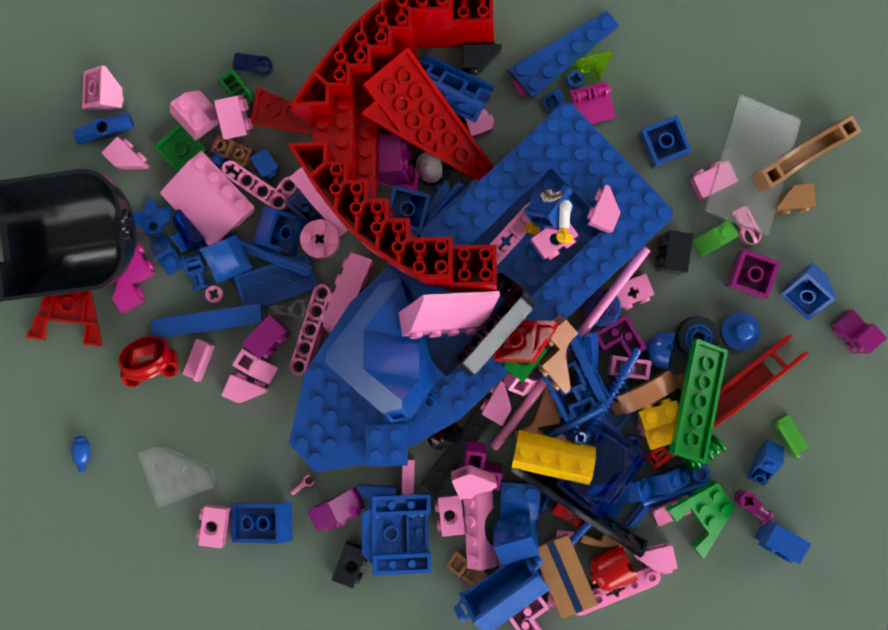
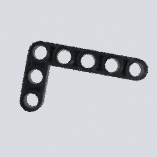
M503 273L497 274V284L500 296L505 300L459 350L454 358L455 365L469 376L476 374L533 310L536 304L535 299Z

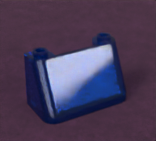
M604 423L597 426L592 433L594 441L592 446L596 447V460L590 484L587 485L559 478L556 486L600 519H603L609 513L647 458V455L640 448Z

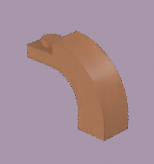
M670 370L656 374L646 382L616 394L617 398H613L614 403H610L611 409L615 416L634 412L667 396L676 390L678 385Z

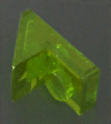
M613 50L576 60L574 63L575 71L587 73L594 67L597 80L599 81L614 54Z

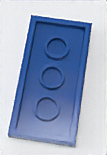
M306 252L289 257L311 266ZM273 263L233 276L243 306L262 304V307H266L312 291L318 285L313 269L311 275L306 277Z

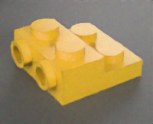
M671 398L660 401V406L653 407L650 404L641 408L642 411L637 413L649 450L669 445L672 442L679 406L677 401H671Z

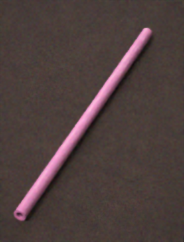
M643 246L639 249L578 329L582 340L650 253L648 248ZM573 348L566 351V360L574 352ZM542 378L492 441L490 446L494 450L498 451L548 386L547 383L543 382Z

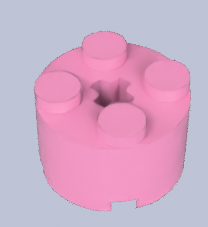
M318 219L309 222L303 228L300 242L303 250L315 259L324 260L333 257L339 251L341 237L333 224L326 220ZM319 236L324 237L323 240L325 242L323 244L317 243Z

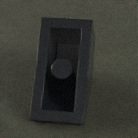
M502 44L463 45V71L472 75L483 72L501 53Z

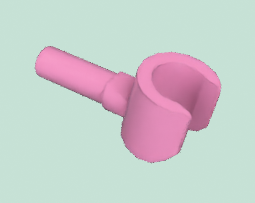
M306 475L303 482L291 490L290 493L294 495L302 488L312 486L315 480L311 484H307L305 479L310 475Z

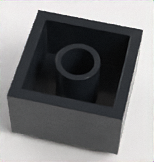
M670 230L663 233L662 237H659L658 248H660V253L656 256L655 260L657 272L677 275L688 273L693 240L692 233Z

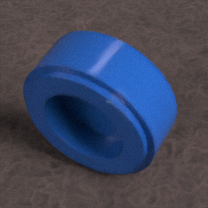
M701 464V470L696 466L694 467L696 473L690 471L691 479L697 483L706 482L710 478V470L703 464Z

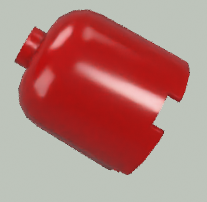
M622 545L615 546L597 555L591 561L590 567L592 572L589 573L593 585L597 583L604 591H613L638 580Z

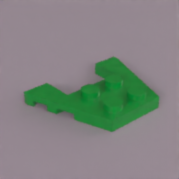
M714 480L696 489L691 496L678 499V503L672 506L670 504L665 507V510L675 522H678L689 510L704 529V533L691 546L702 559L708 554L735 509L719 483Z

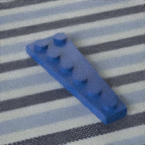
M606 11L510 67L508 72L520 84L528 96L533 99L617 29L619 24Z

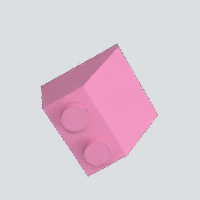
M200 90L185 92L170 103V114L195 141L219 124L215 106Z

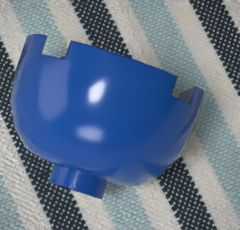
M659 332L652 336L650 342H646L645 346L647 349L644 350V353H648V360L651 361V365L662 370H670L673 361L672 355L676 345V333Z

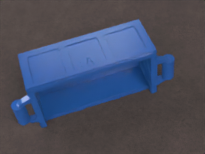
M540 555L533 556L532 559L526 558L502 565L465 593L460 592L461 600L453 608L459 621L463 622L471 618L480 630H495L548 592L550 588L538 570L543 564ZM463 604L468 612L467 615H465L461 607V605Z

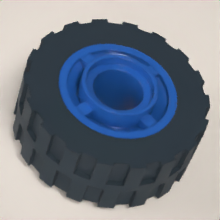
M699 316L689 317L677 327L676 344L678 349L686 356L690 354L692 339L697 332L701 333L702 341L715 346L720 344L719 329L708 318Z

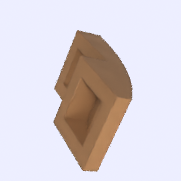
M602 532L599 538L585 533L579 539L581 543L592 546L612 547L620 545Z
M458 551L453 554L445 565L457 577L462 578L472 587L489 575L484 570L467 569V557Z

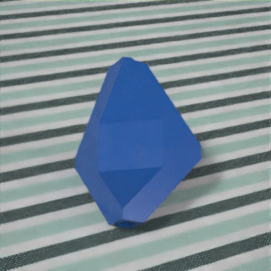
M402 278L379 284L326 352V364L378 409L391 423L412 418L436 383L435 370L425 336L423 335V337L417 339H410V336L402 337L398 312L414 302L412 291Z

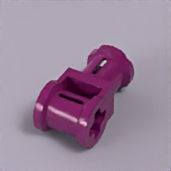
M739 490L735 494V503L759 519L761 525H765L772 519L773 511L767 510L755 494L746 490Z

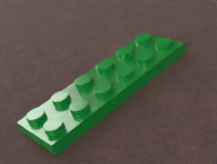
M692 339L670 454L700 464H706L728 350L700 339Z

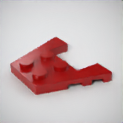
M92 291L44 296L40 304L41 308L32 321L33 324L30 331L26 334V338L46 340L48 320L85 324L83 345L102 346L103 343Z

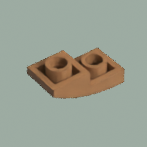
M219 134L210 150L227 158L229 161L236 162L248 169L251 162L250 158L255 154V151L240 145L231 139L224 140L223 136Z

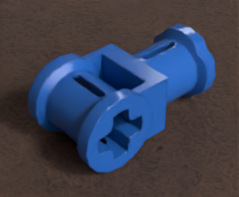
M197 251V254L181 256L183 268L187 276L191 277L192 291L208 288L209 284H206L204 277L206 268L202 252Z

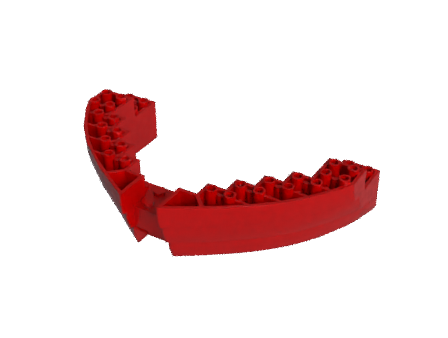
M381 0L344 32L318 63L291 102L290 106L297 117H302L313 128L312 142L288 143L315 190L344 227L381 259L402 273L428 286H438L455 293L498 291L496 245L454 246L452 237L415 238L410 218H394L389 198L378 199L377 135H379V125L361 116L359 113L373 101L361 84L404 48L408 47L419 62V48L494 44V0Z

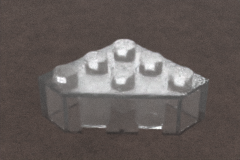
M159 445L138 453L158 508L217 485L211 466L202 464L180 452L173 451L169 447Z

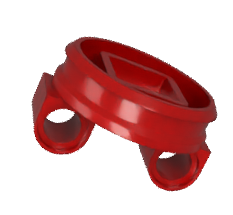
M156 336L139 338L127 345L119 356L120 378L126 386L136 387L141 381L151 379L160 373L166 377H173L178 373L179 357L176 350H171L167 341L163 338ZM153 354L152 359L141 362L138 361V358Z

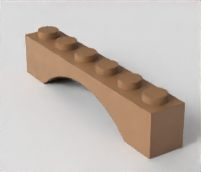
M853 115L848 116L755 172L751 177L760 192L771 189L809 162L848 141L862 131Z

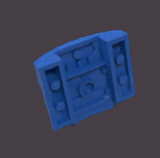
M429 493L372 496L371 506L361 515L362 555L372 563L373 576L431 573L428 514H431V500Z

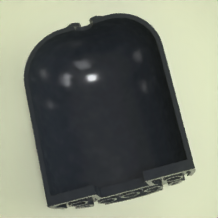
M73 169L0 180V235L4 262L0 261V302L102 289L116 282L127 271L132 262L137 239L134 214L121 188L109 177L90 169Z

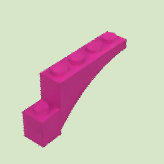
M137 241L132 262L127 271L117 280L115 293L111 296L120 313H128L146 302L143 298L145 296L143 290L136 285L156 274L153 270L155 268L150 258H146L143 245L140 242L137 243Z

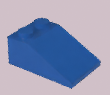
M501 480L499 520L530 512L537 528L540 490L526 481Z
M292 502L232 503V543L281 544L293 541Z

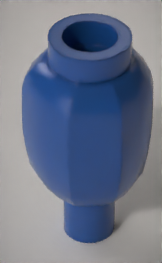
M86 436L74 437V442L71 443V455L73 461L78 464V472L86 471V463L90 460L91 456L90 443L86 440Z

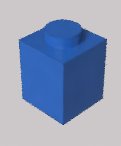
M267 148L250 158L265 180H272L279 175L278 172L281 171V168Z

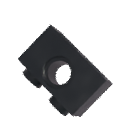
M346 541L332 581L350 588H354L355 583H360L363 575L360 572L361 566H366L368 561L362 555L361 545ZM354 561L357 567L350 569L347 566V562Z

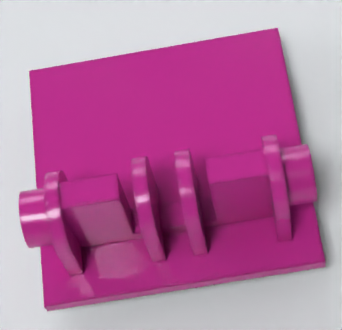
M607 81L570 90L573 105L591 124L616 118L610 97L611 87L607 85Z

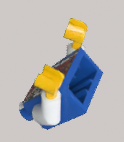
M563 185L559 191L546 189L523 210L528 220H530V223L525 225L526 233L536 236L540 233V227L557 231L561 228V231L557 233L556 239L561 243L566 242L570 244L572 242L573 236L567 232V228L570 227V214L574 206L569 199V196L573 193L570 187Z

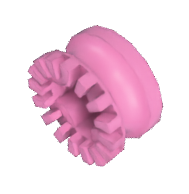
M210 286L205 292L206 299L212 303H219L224 298V292L218 286ZM217 289L219 297L212 300L210 293Z

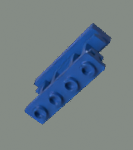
M426 53L420 63L454 112L476 123L485 103L489 101L495 86Z
M578 329L576 330L578 334L571 340L566 350L569 351L573 348L577 358L567 362V367L574 366L581 382L571 385L570 390L566 393L573 392L576 400L567 405L563 397L565 393L560 389L556 391L549 383L551 378L549 376L544 377L540 372L543 382L547 383L551 399L555 400L558 405V414L561 418H564L565 422L578 416L577 406L591 401L593 407L601 403L608 406L611 401ZM590 383L594 393L584 397L580 388Z

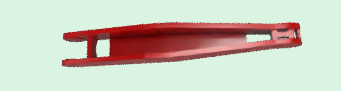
M791 334L779 341L721 388L713 430L737 414L809 355L805 351L789 365L780 358L776 351L792 339L793 336ZM770 356L783 369L775 376L763 363ZM668 445L656 448L645 458L655 471L676 456L670 454L665 449ZM651 459L656 462V465L651 462Z

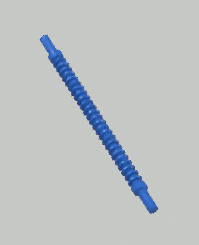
M634 348L627 362L623 363L620 367L621 372H617L618 377H614L616 380L615 382L612 381L613 385L609 386L610 390L607 391L611 398L610 403H614L613 398H617L616 393H620L619 388H623L621 385L625 384L624 380L628 379L627 375L632 373V367L642 352L640 349ZM608 410L589 419L590 423H587V428L583 429L587 439L585 442L580 439L583 444L588 445L587 441L591 440L590 436L594 435L593 431H597L596 426H600L599 421H603L601 418L605 417L604 413L608 412ZM556 478L561 483L566 482L564 479ZM547 495L544 497L539 506V513L544 514L552 498Z

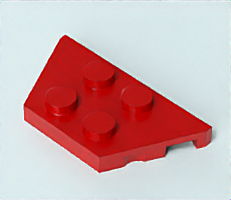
M522 321L492 355L493 359L496 362L535 363L557 329L558 323L556 321Z

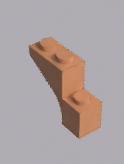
M558 315L553 320L558 323V327L548 341L551 347L538 362L540 367L537 369L544 377L549 376L551 378L549 383L556 391L560 389L566 394L571 388L566 350L571 340L578 333L567 319Z
M548 386L542 392L532 422L524 428L514 430L516 443L519 430L543 435L542 430H538V427L561 423V417L557 411V403L551 399Z

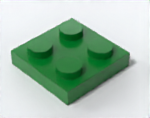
M180 124L153 146L176 173L201 150L204 154L208 152L206 147L198 139L195 141Z

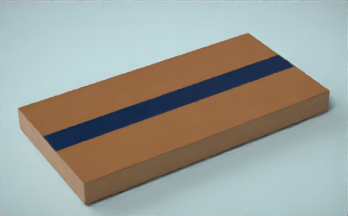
M568 533L539 544V555L543 560L540 570L550 588L549 591L561 619L597 606V601Z

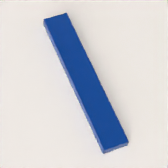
M254 304L152 319L151 325L153 336L162 338L259 324L264 321L262 304Z

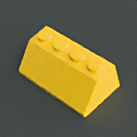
M519 430L511 468L589 485L594 472L596 447L585 444L579 445L576 442Z

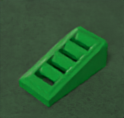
M233 68L217 79L230 97H234V94L243 88L244 92L240 95L243 97L249 96L247 99L248 105L255 101V97ZM230 77H235L229 84L225 83ZM238 82L240 85L231 91L230 87Z

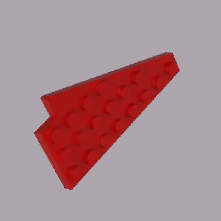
M408 47L404 48L361 84L373 100L359 112L361 116L472 180L477 179L479 182L494 168L493 164Z

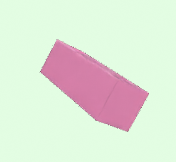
M408 459V465L402 466V494L414 493L415 459Z

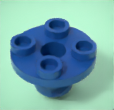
M597 289L583 302V314L586 319L609 289ZM618 296L614 298L594 326L606 327L618 319L621 313V302Z
M733 313L724 320L720 335L728 347L734 350H747L757 343L760 337V326L757 320L748 313Z

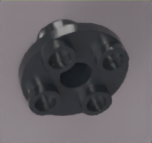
M453 423L428 437L427 441L436 450H442L444 447H453L459 443L463 429L456 423Z

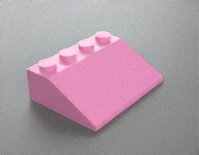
M202 150L188 161L160 192L163 198L208 246L225 239L255 213V207Z
M500 292L423 295L398 312L402 337L410 336V339H417L423 337V335H429L430 338L441 336V334L456 336L462 332H465L466 335H473L490 317Z

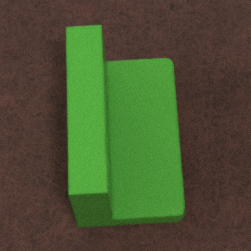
M785 414L770 423L791 457L799 458V453L809 447L789 414Z

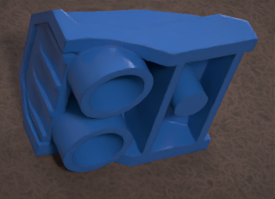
M237 234L199 249L216 283L253 268Z

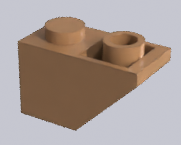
M801 184L789 187L772 208V213L779 212V215L791 214V210H798V213L809 212L810 208L816 206L814 184Z

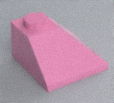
M101 65L84 71L82 109L116 110L122 108L124 101L122 88L106 66Z

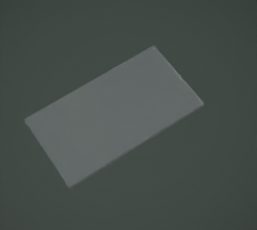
M740 94L705 212L763 235H769L784 181L771 189L760 192L751 175L793 150L801 119Z

